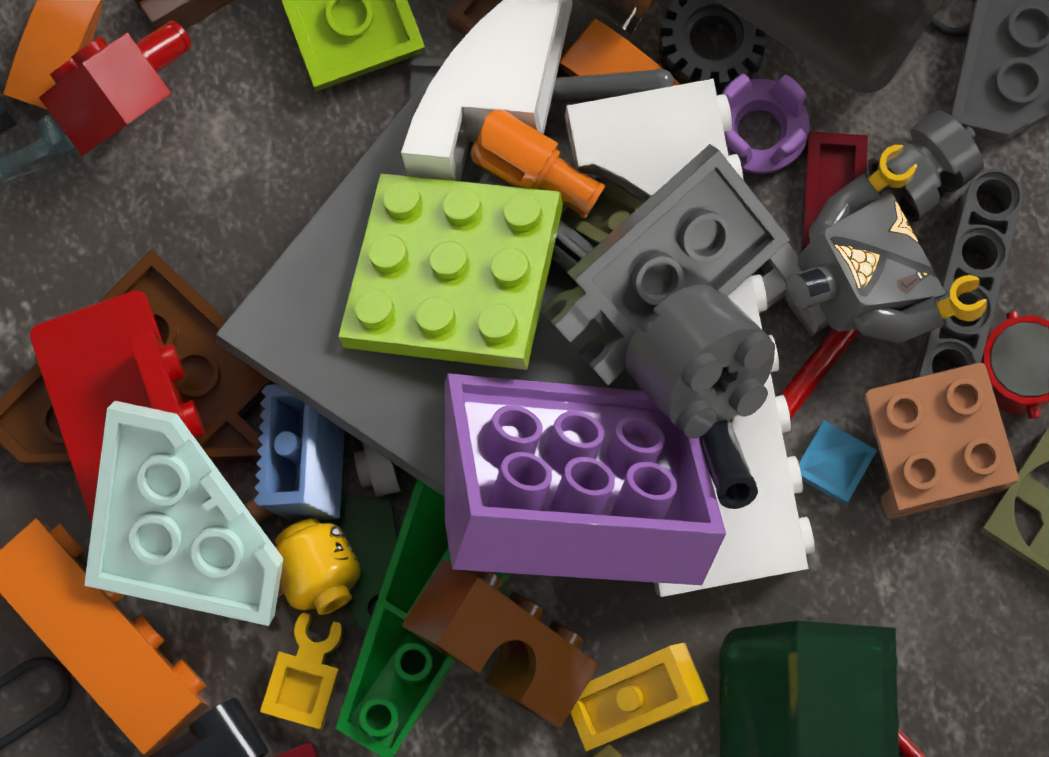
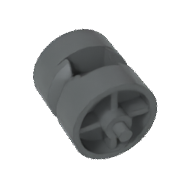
M942 110L933 111L910 129L911 142L896 140L868 161V169L870 175L878 170L882 153L890 146L902 145L904 146L903 151L896 158L886 163L888 170L896 175L903 174L910 167L917 164L914 176L907 185L901 188L886 186L880 191L882 197L892 193L905 218L911 222H917L941 203L940 190L945 189L949 192H955L984 170L982 155L972 139L976 135L974 130L970 126L964 128L955 118Z

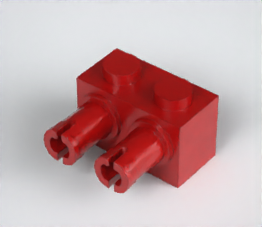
M168 21L137 43L133 41L128 32L110 45L100 36L49 74L56 84L42 94L39 99L80 155L83 156L172 94L157 73L190 50V39L186 31L175 21Z

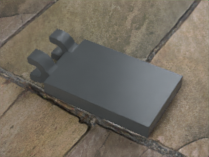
M709 144L567 272L578 285L575 289L558 294L546 303L540 311L569 342L574 340L593 318L601 325L607 333L592 339L578 351V354L609 385L626 367L627 348L637 328L640 327L646 333L659 318L653 309L662 300L683 288L699 284L712 286L717 292L728 296L791 239L720 150Z

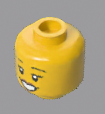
M309 518L291 525L276 537V549L283 557L279 586L291 607L298 610L316 609L319 615H325L340 609L352 599L349 590L360 579L361 567L344 533L338 526L331 523L321 524L319 519Z

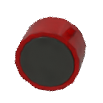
M1018 311L1006 313L1007 319L988 335L981 363L985 364L998 409L1014 415L1028 413L1030 420L1041 417L1040 410L1049 404V321L1034 315L1019 317Z

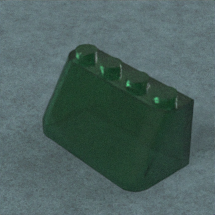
M796 620L740 627L731 630L724 638L719 655L720 757H899L896 628Z

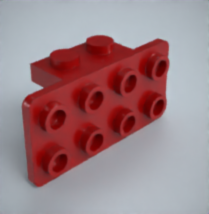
M138 290L130 291L37 324L32 328L30 340L92 524L107 408L114 401L175 413L196 440L205 436L204 427L193 400L186 403L183 401L177 384L178 380L186 378L181 360L173 343L164 346L150 302L143 292Z

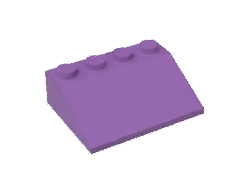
M447 374L445 380V525L452 569L703 585L725 538L726 531L700 437L688 438L643 391Z

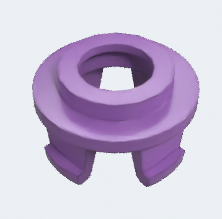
M744 73L732 80L722 93L727 96L732 118V130L724 132L728 155L737 154L742 171L752 174L775 173L790 166L800 156L808 140L810 122L804 105V100L807 98L806 92L793 78L786 74L778 82L769 79L750 80ZM754 111H763L775 117L780 125L781 134L780 139L773 147L767 150L751 149L739 136L738 124L746 114Z

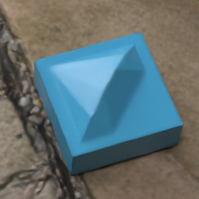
M823 420L799 462L802 481L846 505L877 450Z

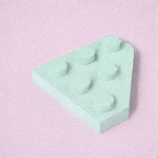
M114 401L107 408L84 586L269 626L275 616L283 566L281 554L177 414Z

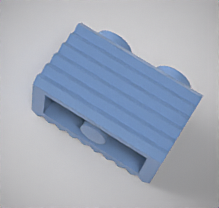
M277 384L266 385L261 391L266 397L260 403L265 410L260 414L264 422L259 426L263 434L258 438L262 446L257 452L262 457L256 463L261 470L255 475L260 482L254 487L259 492L254 501L258 506L291 522H300L309 518H316L319 521L339 519L345 430Z

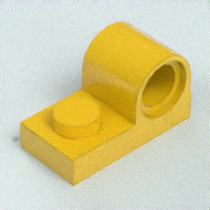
M686 643L668 646L589 681L570 713L587 752L709 702V698Z

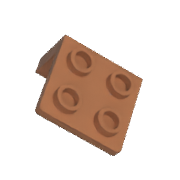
M976 363L870 389L865 394L866 405L890 489L880 497L887 521L1004 492L1019 481L985 364Z

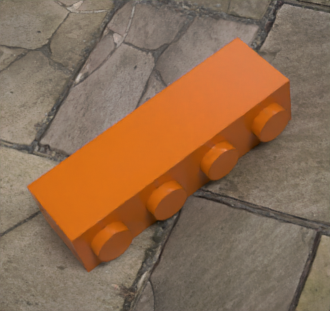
M36 518L0 550V594L143 755L151 756L167 746L209 707L208 703L199 695L207 686L183 659L173 665L158 649L166 641L165 638L143 614L140 613L132 620L117 602L125 594L84 586L86 567L77 557L85 549L61 523L51 529Z

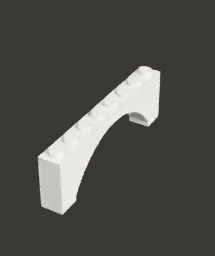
M714 79L567 105L564 117L574 167L584 174H595L623 188L644 202L709 144L720 150L743 179L738 155H728L724 132L732 130L729 102L726 94H716ZM758 274L748 277L728 297L762 329L759 312L767 310V297L763 279ZM768 335L770 339L775 343L773 336ZM776 344L774 351V363L771 372L779 371V359ZM771 373L764 384L768 390V396L762 407L750 416L742 417L736 415L730 420L750 473L757 483L758 494L755 500L743 508H726L720 504L715 485L712 481L726 535L704 583L701 586L653 582L656 595L664 597L809 569L806 555L815 552L813 533L809 519L807 517L799 518L794 496L795 493L803 491L802 476L796 456L787 457L782 433L791 431L790 415L784 395L775 397Z

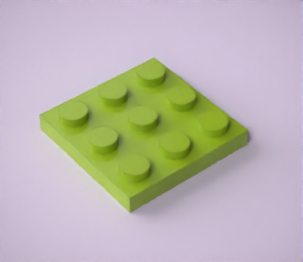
M381 173L338 336L343 348L527 370L563 208L561 193L559 191Z

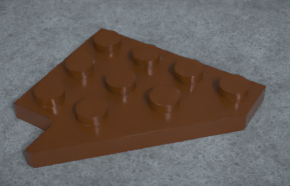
M151 249L99 302L134 290L143 292L150 302L164 346L173 343L181 360L186 378L177 381L184 403L191 400L195 403L205 431V436L197 438V442L211 461L259 460L262 457L257 452L262 446V443L258 440L260 435L241 417L264 395L261 391L265 386L272 385L274 382L216 344V334L227 320ZM37 362L0 399V444L25 467L69 466L72 464Z

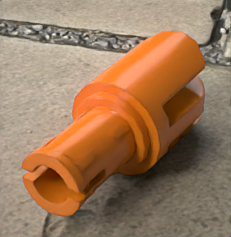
M503 109L493 110L486 116L470 152L474 163L513 187L559 191L563 204L580 214L584 219L606 186L604 183L598 182L559 158L561 152L556 149L559 145L558 142L545 136Z

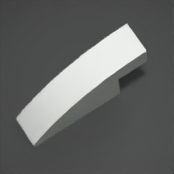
M503 0L470 30L450 53L429 84L412 118L401 151L407 176L461 181L470 142H475L486 116L493 110L503 109L544 134L572 9V0Z

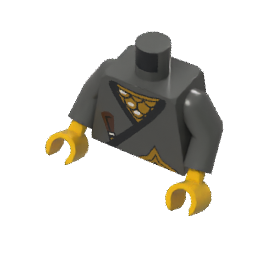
M902 145L888 147L881 155L876 172L869 177L865 173L861 174L826 201L808 230L809 245L798 255V265L801 271L790 275L787 280L789 298L798 309L804 310L820 305L831 328L838 332L857 329L862 335L892 343H903L947 325L946 318L953 315L960 320L974 321L982 316L987 305V299L980 300L971 305L963 304L958 300L961 294L971 292L979 287V278L972 275L956 279L951 285L950 297L938 301L946 292L892 193L882 197L879 192L886 186L901 188L907 185L914 176L917 164L910 167L906 173L898 175L891 173L886 166L889 160L896 158L903 151L904 146Z

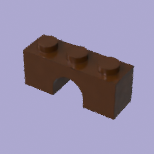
M442 560L401 626L442 654L477 673H480L490 655L500 646L498 660L485 683L524 710L561 729L600 665L579 650L584 639L553 620L549 627H547L540 621L545 611L516 592H512L509 598L499 591L505 582L494 573L454 570L450 562Z

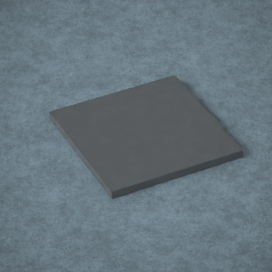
M429 76L217 332L216 344L445 497V380L448 373L642 391V389L628 374L626 367L616 379L607 385L578 354V351L592 339L607 333L594 318L590 320L587 327L574 340L569 342L540 311L527 370L343 348L338 336L380 174L407 176L401 151L412 118L429 84L433 80ZM474 142L469 144L460 182L478 183L487 172V170L472 161L470 152ZM564 204L562 208V213L568 208ZM562 243V245L567 250H569L573 255H575L579 260H581V258L578 255H576L571 249H569L565 244ZM552 259L541 308L558 294L575 289L578 286L570 275Z

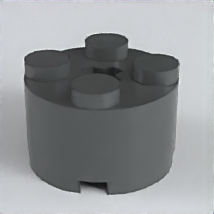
M705 284L693 285L671 294L653 309L659 318L651 325L645 333L638 327L631 337L626 352V369L628 374L688 438L694 439L704 435L717 421H729L736 415L742 417L750 416L762 407L767 399L768 390L764 384L773 367L775 343L727 295L717 292L712 286Z

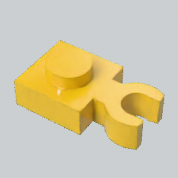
M302 613L294 626L295 640L299 645L297 655L293 656L278 652L260 712L322 731L340 674L338 668L324 665L326 656L333 653L340 646L343 639V626L341 623L333 621L328 638L322 642H313L308 636L312 616Z

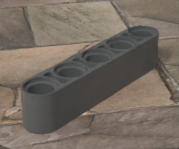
M988 169L980 172L973 178L957 205L938 277L946 292L938 301L950 297L951 285L956 279L967 275L978 277L979 287L971 292L961 294L958 300L963 304L971 305L980 300L987 299L986 309L980 318L973 321L972 326H959L948 317L946 318L947 325L923 334L912 379L934 374L932 361L937 359L947 360L956 368L981 363L1022 205V188L1019 181L1009 172L1002 169ZM989 193L995 196L1001 203L1002 212L995 214L983 210L978 204L977 194ZM975 248L981 251L986 256L988 268L977 270L968 266L963 259L962 249Z

